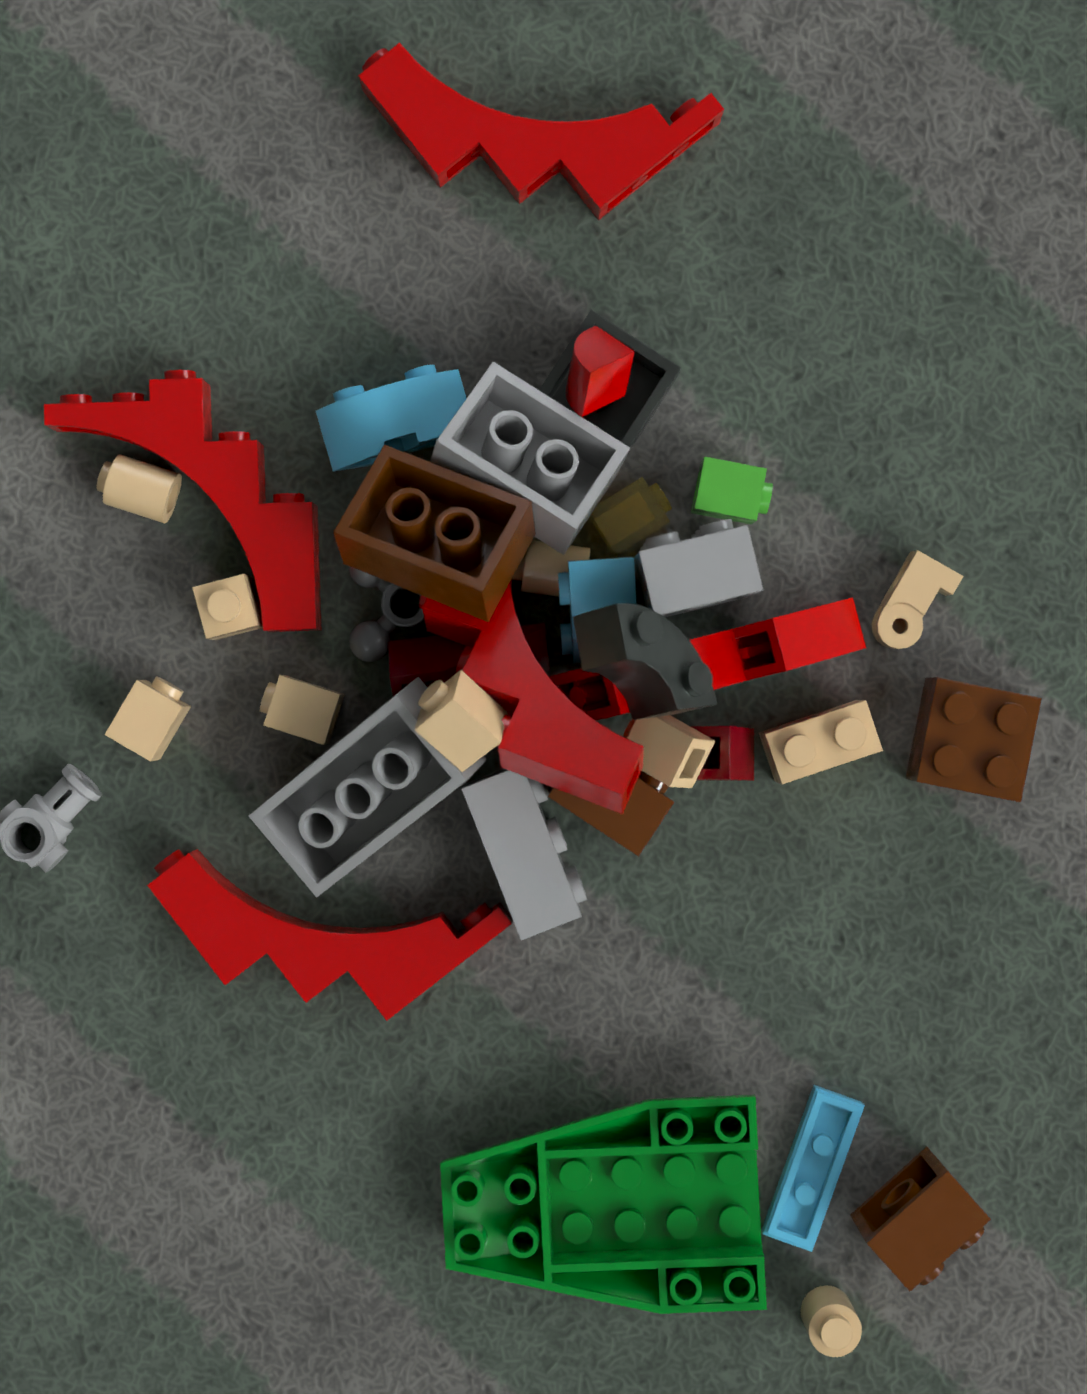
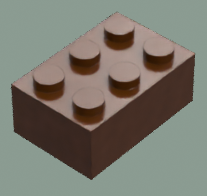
M384 445L333 532L345 565L489 622L536 534L531 501L387 445Z

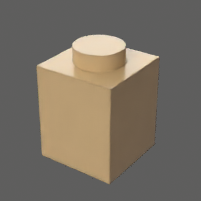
M241 574L192 587L206 639L219 640L263 628L261 606L253 577Z
M462 670L458 671L445 683L441 680L435 681L420 697L418 705L421 709L415 731L461 772L465 771L501 743L504 731L501 719L508 712Z
M279 675L277 684L268 683L261 701L260 712L267 714L263 726L322 745L329 744L345 694L287 675Z
M156 676L152 683L147 680H136L105 735L150 762L160 760L191 706L180 700L183 694L180 688Z
M671 715L639 720L632 719L623 737L644 746L643 772L669 787L693 788L715 743V740Z

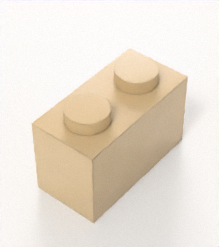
M854 700L759 732L774 781L779 784H785L883 751L866 700Z

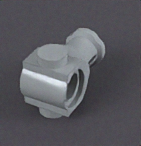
M67 764L62 769L63 777L44 796L34 794L24 806L13 800L0 811L1 846L7 856L13 860L26 862L31 868L39 866L47 873L68 853V849L63 844L66 842L67 836L74 829L71 820L90 800L97 802L102 796V792L97 785L71 764ZM26 823L33 824L40 831L41 840L36 850L29 849L21 840V829Z

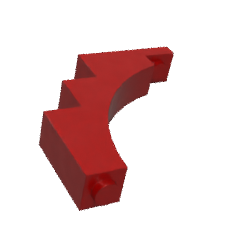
M400 42L389 51L383 48L371 55L362 67L363 72L358 75L363 92L440 188L481 156L519 204L560 172L598 220L720 124L724 112L722 105L710 93L700 102H697L695 98H691L683 103L670 116L671 125L666 122L652 103L627 113L594 120L572 122L542 121L514 116L486 107L445 85L421 66Z
M853 597L689 640L703 663L709 667L713 677L712 685L714 690L747 680L789 671L866 648ZM580 668L549 677L573 704L595 721L630 712L626 699L616 685L599 673L585 672Z
M180 849L170 854L154 867L159 876L147 885L224 985H227L257 960L268 954L304 1002L307 1003L348 971L386 1021L509 927L513 921L512 916L501 902L491 909L484 902L460 921L465 927L460 933L443 911L416 921L382 927H336L309 922L284 914L257 901L217 871L198 849L185 856Z

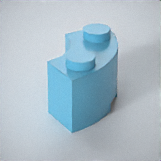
M425 365L405 372L406 380L365 391L364 387L359 385L335 392L333 394L334 403L316 410L333 472L373 465L384 445L405 453L434 447L439 436L467 399L459 370L437 373L435 365Z
M633 557L568 561V572L558 573L560 605L570 604V623L560 624L562 655H572L573 663H581L573 616L616 603L636 605Z

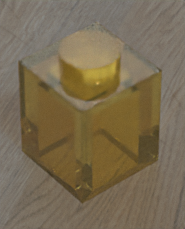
M641 477L599 503L589 518L613 557L616 558L666 527L670 523L666 513L672 510V507L657 483L648 486L644 478Z

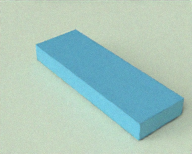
M813 1085L761 1230L763 1235L810 1252L813 1251L865 1106L863 1102Z

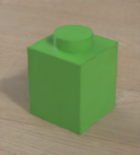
M704 457L700 462L691 513L724 520L732 519L735 522L752 525L757 521L758 513L767 514L773 484L765 482L767 468Z

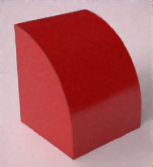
M597 326L585 330L575 340L565 395L567 402L581 417L625 396L635 353L634 350Z

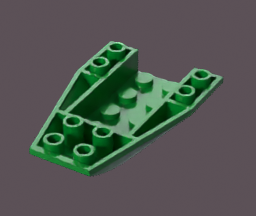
M733 1095L648 1099L442 1160L440 1162L446 1269L658 1314L767 1310L757 1167L756 1096Z

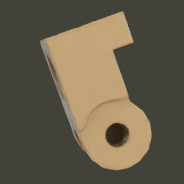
M918 550L910 552L874 614L871 625L875 639L882 646L892 649L908 648L914 645L921 637L923 631L922 618L936 594L939 592L943 595H953L964 576Z

